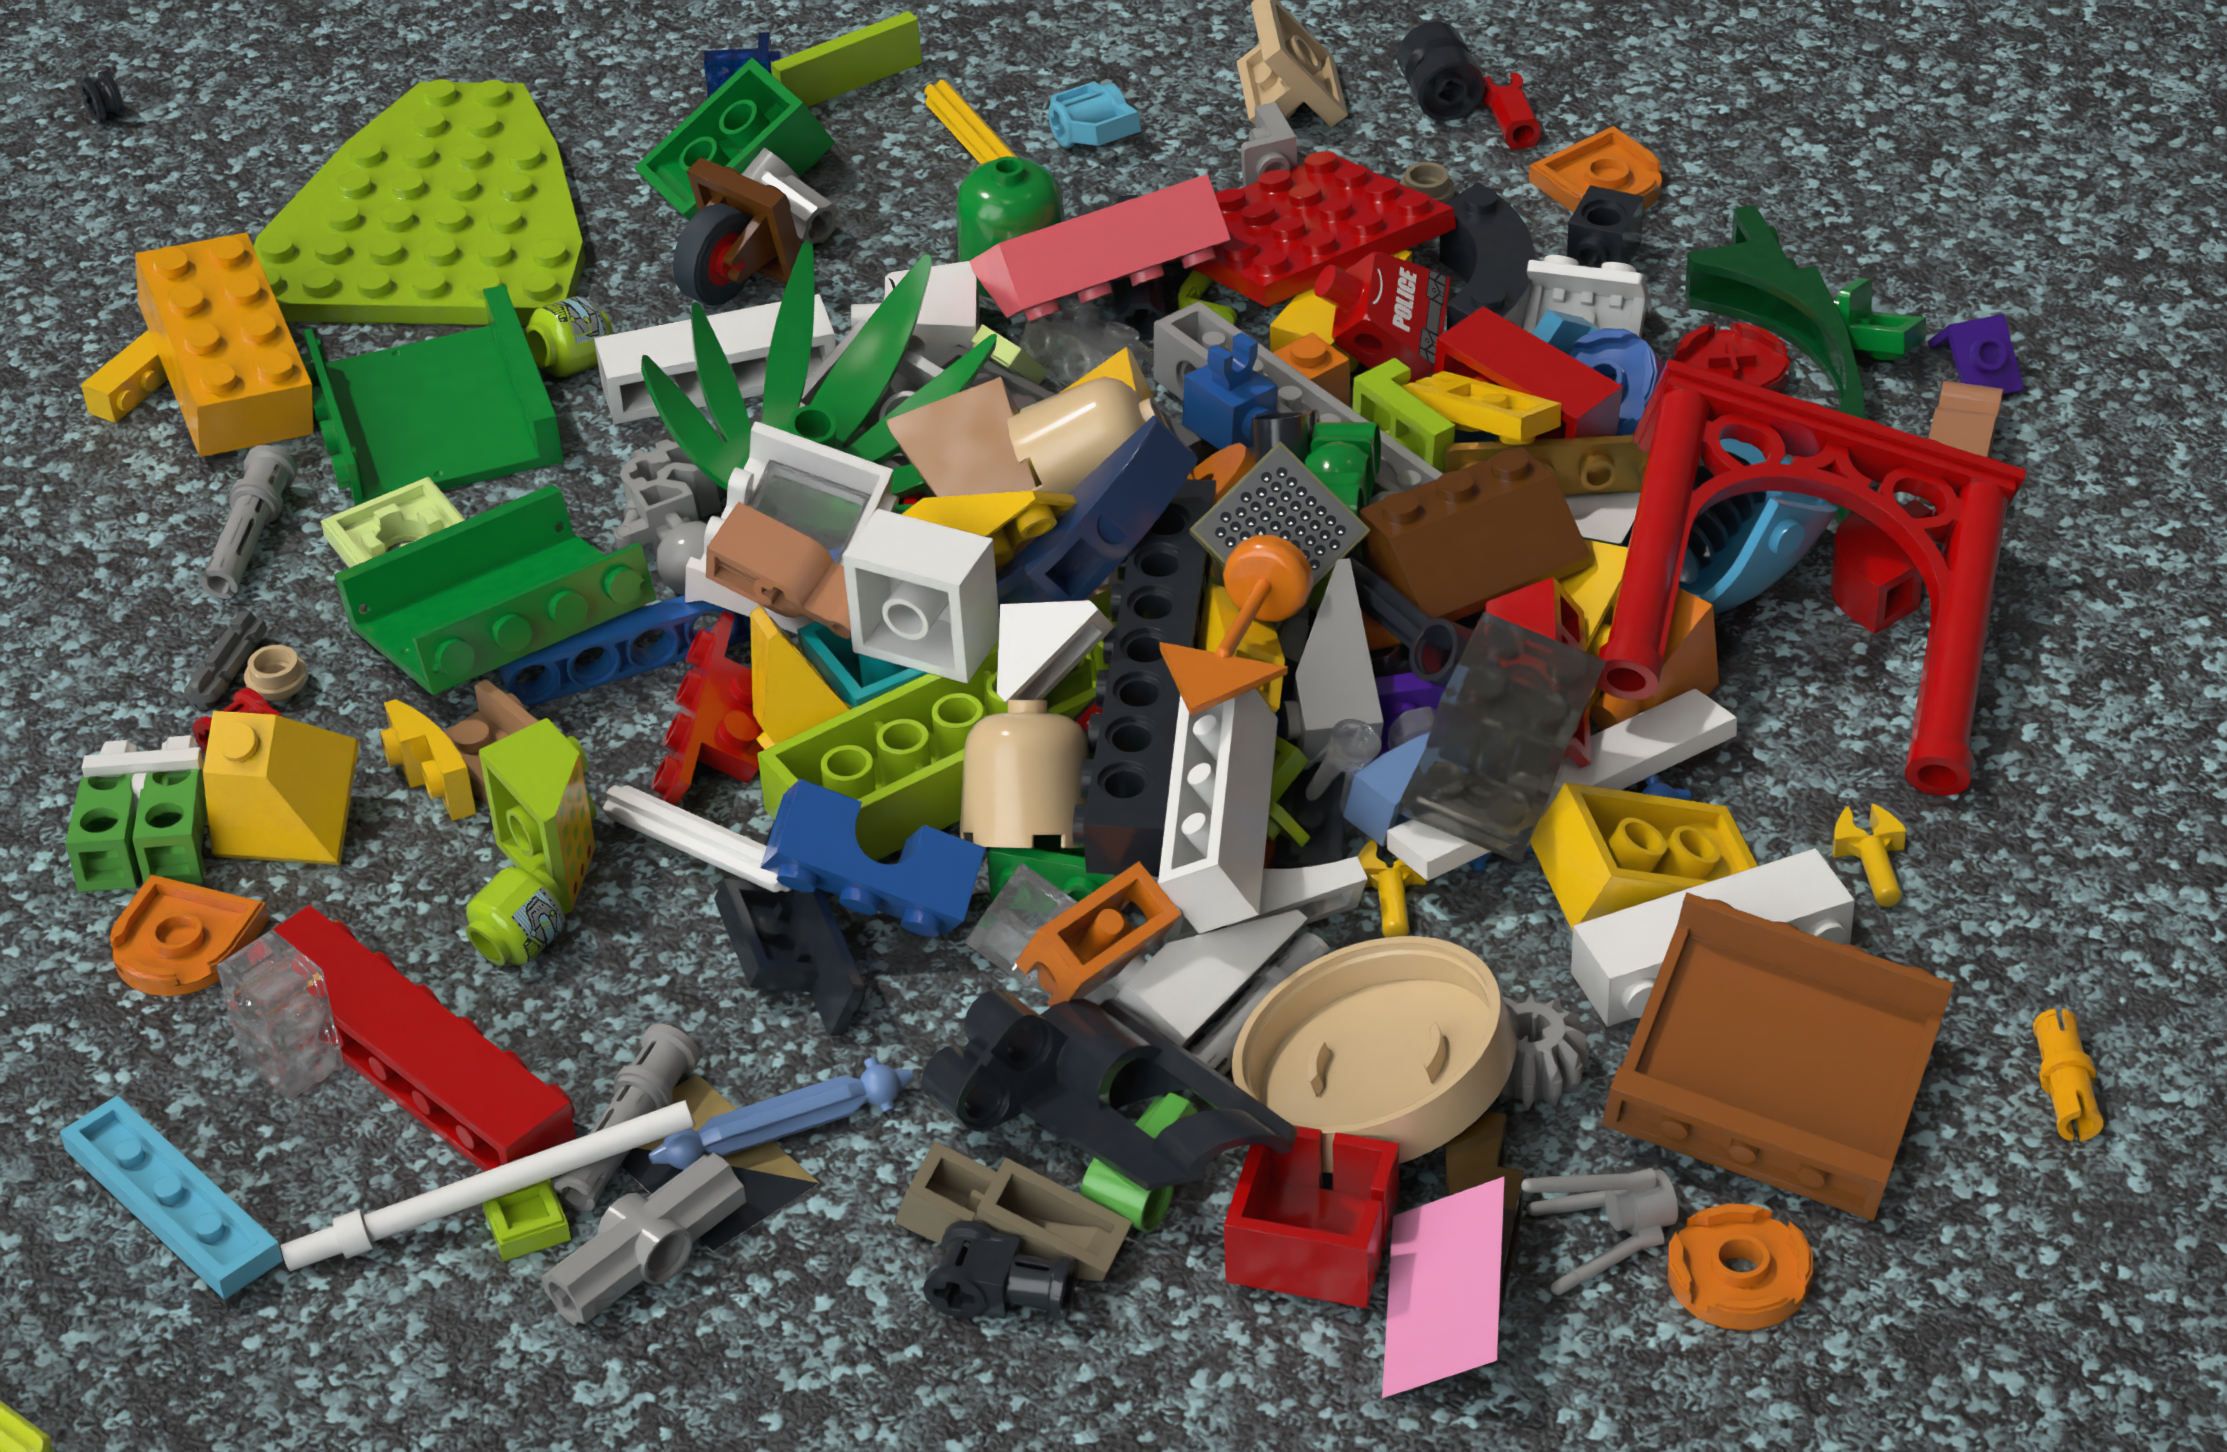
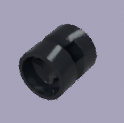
M1439 21L1423 23L1412 29L1402 39L1397 50V63L1424 114L1431 119L1444 122L1457 120L1469 114L1480 103L1485 92V80L1456 28L1449 23Z

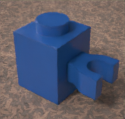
M1242 332L1233 336V349L1231 353L1216 344L1208 348L1207 365L1184 375L1182 425L1219 450L1238 443L1247 448L1254 446L1251 418L1255 417L1256 414L1276 413L1278 385L1252 369L1257 359L1258 342Z

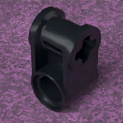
M1318 410L1256 414L1255 417L1251 418L1255 464L1281 441L1305 465L1306 457L1311 453L1310 445L1314 425L1316 422H1321Z

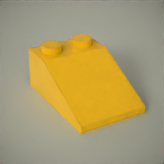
M1569 782L1564 783L1528 838L1572 932L1574 925L1758 867L1727 806Z

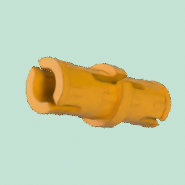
M2050 1009L2038 1015L2033 1022V1033L2037 1038L2042 1058L2041 1071H2039L2040 1084L2045 1093L2051 1095L2057 1119V1131L2060 1136L2068 1141H2073L2074 1132L2071 1120L2074 1119L2079 1140L2086 1141L2099 1134L2103 1128V1118L2099 1112L2093 1090L2094 1078H2097L2095 1065L2091 1057L2083 1051L2078 1031V1020L2075 1014L2067 1009H2062L2061 1018L2064 1025V1030L2062 1031L2059 1027L2056 1009Z

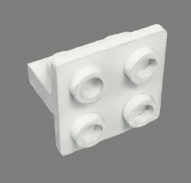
M1561 255L1545 256L1544 261L1529 260L1527 274L1532 281V290L1524 322V330L1532 333L1547 309L1583 317L1600 330L1603 328L1626 329L1637 334L1640 339L1642 338L1645 318H1650L1652 304L1645 277L1641 273H1636V269L1633 266L1619 262H1605L1601 265V268L1578 266L1579 262L1577 260Z

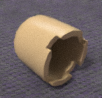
M1108 377L1090 380L1021 409L1019 414L1007 420L1010 439L1018 462L1022 464L1031 459L1042 485L1033 488L1032 491L1059 494L1071 492L1153 415L1165 425L1161 412L1151 397L1141 401L1132 387L1121 380Z
M1008 700V713L988 715L975 723L967 735L964 748L960 838L983 847L1034 848V835H1061V848L1084 847V845L1073 844L1072 834L1075 805L1087 804V799L1081 798L1080 782L1083 759H1090V750L1088 748V738L1081 726L1067 716L1047 714V700Z

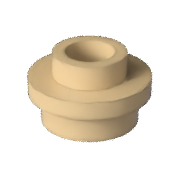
M270 645L254 652L248 660V667L244 673L246 687L255 690L265 700L282 701L290 698L305 686L308 679L304 661L297 656L292 648L284 645Z

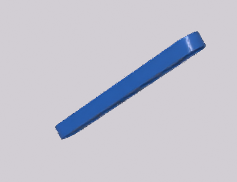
M843 548L829 552L834 562L837 563ZM685 595L629 611L499 667V674L508 693L515 695L522 705H537L686 660L689 648L699 631L693 629V625L701 615L708 612L716 611L722 614L723 611L735 615L727 647L751 640L750 617L703 600L685 603ZM712 627L707 628V629H705V630H707V631L710 632V630L712 629ZM652 629L663 630V634L655 644L642 648L634 646L635 641L642 633ZM592 647L604 648L602 656L597 661L589 665L575 664L578 655L584 650ZM531 665L545 666L542 675L536 680L529 683L515 681L518 674L524 668Z

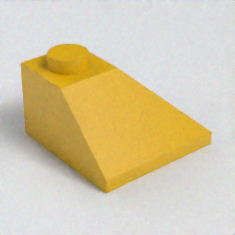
M760 604L750 612L753 715L764 731L756 738L764 750L850 710L801 649Z
M213 711L203 769L212 854L215 857L341 865L360 742L353 737L278 715Z

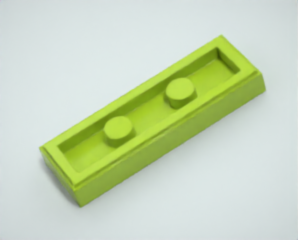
M906 11L771 63L772 75L807 107L922 64L918 18L910 11Z

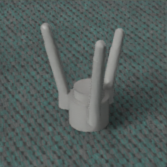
M1653 1168L1622 1174L1527 1178L1521 1183V1188L1526 1193L1596 1191L1531 1202L1527 1206V1213L1531 1216L1605 1207L1612 1227L1616 1231L1627 1230L1628 1233L1632 1234L1631 1237L1553 1282L1551 1291L1556 1295H1561L1573 1287L1586 1282L1641 1249L1664 1244V1235L1661 1228L1674 1225L1678 1218V1204L1673 1185L1667 1174L1661 1169L1653 1170Z

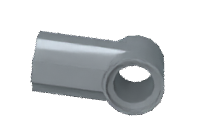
M763 148L741 174L764 185H773L786 194L791 205L790 210L797 235L802 243L805 241H809L812 245L818 242L824 243L835 230V220L839 211L833 203L804 184L784 161L769 150Z

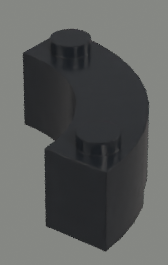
M1477 182L1444 203L1454 208L1456 229L1440 235L1439 261L1457 273L1467 284L1457 296L1447 302L1446 331L1483 306L1523 329L1532 290V281L1527 274L1529 260H1535L1532 237L1526 224L1511 205L1493 189Z

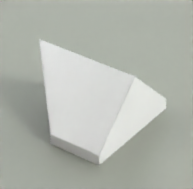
M1090 600L1000 604L997 694L1007 704L1008 700H1042L1114 628L1113 624Z

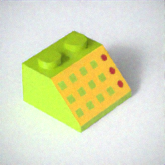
M545 718L479 749L496 845L517 868L524 869L529 873L539 869L548 874L558 884L563 893V897L559 902L564 914H567L573 910L596 848L591 820L596 818L597 812L592 797L585 787L583 773L588 771L589 764L582 746L575 737L569 736L566 738L548 718Z

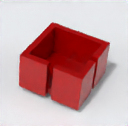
M1293 1125L1298 1129L1293 1151L1282 1155L1267 1145L1251 1144L1224 1222L1226 1283L1367 1308L1382 1260V1248L1385 1249L1393 1223V1216H1395L1399 1202V1143L1336 1132L1332 1143L1333 1191L1322 1189V1130Z

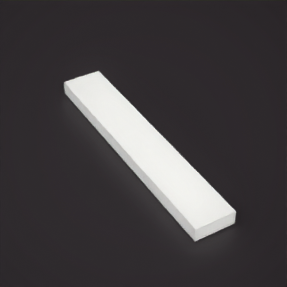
M1694 688L1590 736L1591 765L1579 768L1562 749L1387 830V849L1425 880L1429 881L1533 832L1565 782L1622 790L1735 737L1737 734V717Z

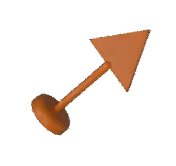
M1255 535L1241 541L1230 553L1223 572L1225 591L1240 611L1221 641L1216 653L1160 642L1161 654L1191 716L1287 674L1288 666L1236 657L1233 654L1254 618L1261 621L1280 622L1296 615L1307 603L1314 584L1312 567L1304 553L1290 541L1274 535Z

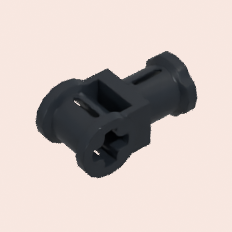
M961 1220L951 1223L945 1229L941 1242L944 1254L938 1268L933 1269L927 1275L923 1287L926 1300L934 1308L956 1318H970L980 1314L1006 1319L1010 1305L1015 1304L1047 1310L1050 1313V1317L1063 1320L1067 1318L1073 1303L1077 1282L1078 1263L1076 1257L1065 1255L1061 1256L1057 1261L1022 1254L1021 1237L997 1233L988 1226L975 1221ZM965 1242H970L969 1248L964 1246ZM960 1290L965 1293L962 1297L959 1296Z

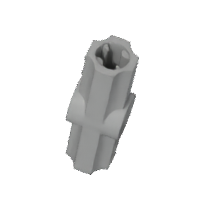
M712 1153L708 1157L702 1156L647 1198L638 1193L622 1196L607 1209L601 1218L598 1233L595 1237L542 1275L545 1293L550 1297L559 1314L576 1326L579 1323H587L642 1280L653 1285L663 1284L672 1279L683 1268L690 1256L692 1243L746 1203L743 1184L733 1173L730 1164L717 1154Z

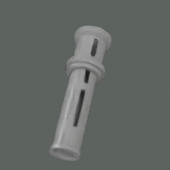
M258 445L250 449L244 460V470L246 473L243 479L234 484L229 493V503L232 511L219 536L218 543L205 572L203 571L200 577L202 588L216 598L229 599L233 597L234 593L238 592L240 581L256 549L264 526L276 520L283 508V499L281 497L283 490L291 486L297 476V465L294 459L286 451L278 447ZM275 465L278 466V472L272 473Z
M658 1023L648 1027L641 1039L643 1048L632 1065L624 1066L615 1076L613 1084L614 1097L589 1134L670 1106L673 1101V1088L681 1076L685 1073H690L700 1061V1052L693 1040L681 1030L670 1025ZM630 1150L562 1174L554 1184L555 1193H562L559 1199L569 1207L582 1212L591 1211Z

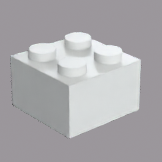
M877 508L842 554L853 652L968 683L999 639L1000 622L993 539Z

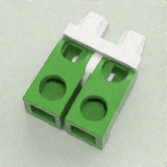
M191 735L169 737L162 744L161 750L138 752L137 745L130 743L128 740L107 741L103 744L99 755L84 756L82 764L84 777L81 778L65 842L78 892L137 888L139 867L143 883L146 882L151 874L188 884L203 883L205 865L202 857L204 824L207 822L208 815L203 779L204 764L200 747H197L195 738Z

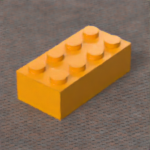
M248 233L221 236L135 253L138 304L199 457L312 435V383Z

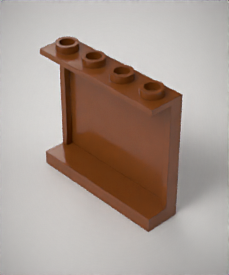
M1686 892L1678 924L1623 1065L1618 1066L1611 1084L1601 1126L1874 1221L1954 983L1935 977L1922 968L1906 967L1870 955L1857 946L1838 944L1800 931L1789 923L1773 922L1735 909L1724 901L1705 899Z

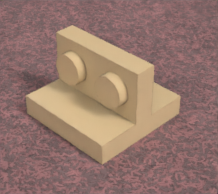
M1254 0L1251 3L1260 44L1237 61L1249 121L1255 125L1254 106L1276 102L1287 120L1295 113L1298 106L1305 102L1332 128L1348 116L1334 56L1277 0Z

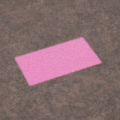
M1505 1177L1393 1216L1382 1398L1497 1361Z

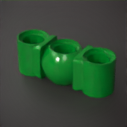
M1316 422L1310 445L1311 453L1306 457L1305 466L1358 517V510L1369 506V500L1372 498V490L1375 486V478H1378L1380 472L1381 433L1379 423Z

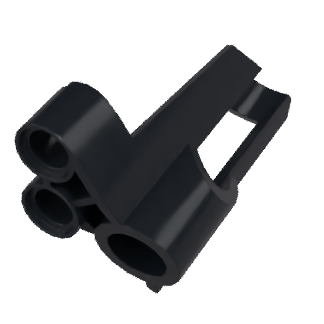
M1002 989L989 990L981 994L967 1011L964 1029L969 1042L966 1046L951 1045L944 1047L934 1054L923 1071L922 1087L924 1093L968 1129L977 1132L988 1130L1023 1113L1146 1191L1207 1178L1204 1174L1206 1165L1222 1152L1238 1146L1261 1144L1267 1145L1280 1155L1293 1151L1298 1132L1295 1126L1113 998L1105 999L1100 1005L1087 999H1071L1068 1002L1063 1001L1055 1004L1039 1015L1011 993ZM1189 1089L1215 1108L1180 1118L1165 1127L1155 1139L1116 1111V1109L1134 1102Z

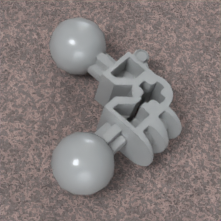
M762 416L749 418L751 429L755 421L762 423ZM666 439L656 442V449L645 453L640 449L632 451V459L622 467L620 475L627 501L623 511L625 519L622 526L616 528L613 534L618 549L637 542L641 545L648 544L656 557V566L663 583L675 593L685 595L686 565L690 556L701 560L704 554V535L707 524L699 521L698 517L703 518L722 511L717 491L719 485L706 476L688 458L677 442L673 443Z

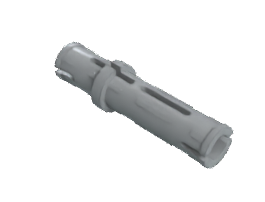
M1302 933L1270 968L1269 966H1263L1251 978V988L1229 1009L1206 1033V1036L1189 1052L1219 1074L1225 1076L1232 1068L1233 1052L1238 1035L1252 1011L1284 979L1303 966L1322 957L1324 953H1327L1330 950L1329 946L1315 934Z

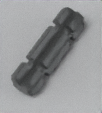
M247 610L238 613L227 631H225L185 687L184 695L188 701L196 703L203 710L213 708L267 632V626L263 619L256 618L251 611Z

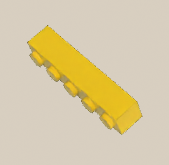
M149 329L81 384L89 414L116 423L168 380Z

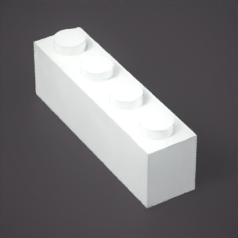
M820 294L815 295L813 338L807 380L836 348L835 333ZM781 302L706 316L728 360L743 399L764 394L768 354ZM691 319L594 338L601 385L613 424L659 416L642 375L641 359L643 355L649 356L697 408L707 406L695 365Z
M1255 688L1193 716L1190 715L1180 694L1158 885L1199 934L1259 915L1278 718Z
M1814 848L1574 925L1571 974L1606 1026L1609 1027L1634 1018H1641L1678 924L1686 892L1705 899L1724 901L1735 909L1773 922L1789 923L1800 931L1838 944H1850L1855 900L1820 853Z

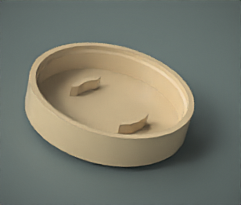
M1421 936L1385 937L1353 944L1324 955L1303 966L1273 988L1252 1011L1238 1035L1232 1058V1074L1236 1086L1290 1124L1322 1130V1172L1333 1173L1332 1143L1336 1132L1399 1143V1164L1431 1152L1449 1142L1472 1125L1491 1106L1502 1091L1512 1071L1516 1056V1033L1495 977L1488 966L1474 953L1462 946L1436 938Z

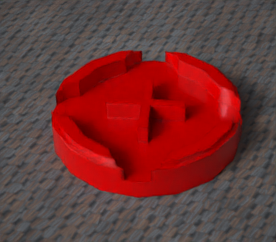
M1730 323V330L1721 329L1715 331L1716 324L1704 325L1686 334L1675 347V361L1695 365L1704 370L1742 382L1756 384L1778 393H1782L1788 385L1790 359L1787 357V348L1781 339L1764 328L1747 323Z

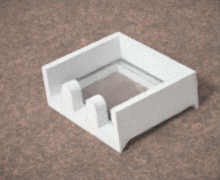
M755 421L750 435L749 459L744 470L735 467L730 476L727 487V505L721 518L711 516L704 535V554L701 560L690 556L686 565L685 603L703 600L750 617V612L759 605L706 578L707 546L738 502L811 537L829 552L834 562L844 566L842 554L877 508L896 513L899 497L891 494L893 469ZM763 607L782 629L798 634L797 629L816 622L802 614L799 617L790 618Z

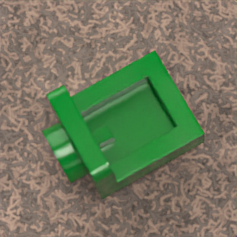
M1858 278L1841 289L1834 301L1847 327L1852 349L1870 351V357L1874 359L1896 360L1903 358L1905 353L1926 340V317L1872 311L1871 279Z

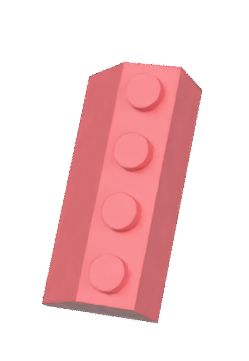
M1208 174L998 243L969 262L973 273L1006 318L1025 312L1027 320L1030 322L1061 311L1058 301L1076 294L1080 304H1084L1113 293L1110 285L1112 282L1129 277L1133 287L1164 276L1162 265L1181 259L1183 268L1187 269L1216 258L1213 248L1231 239Z

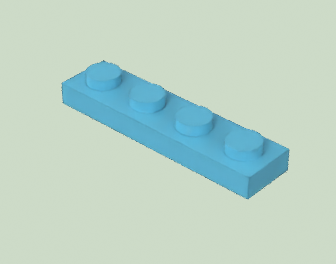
M120 1096L113 1097L60 1131L65 1150L224 1300L283 1261L278 1241Z

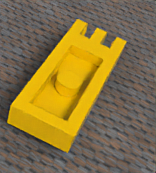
M1442 371L1431 377L1419 379L1415 383L1411 382L1401 386L1443 417L1453 422L1455 429L1468 432L1486 431L1499 435V440L1506 444H1530L1536 440L1537 435L1561 427V403L1447 371Z

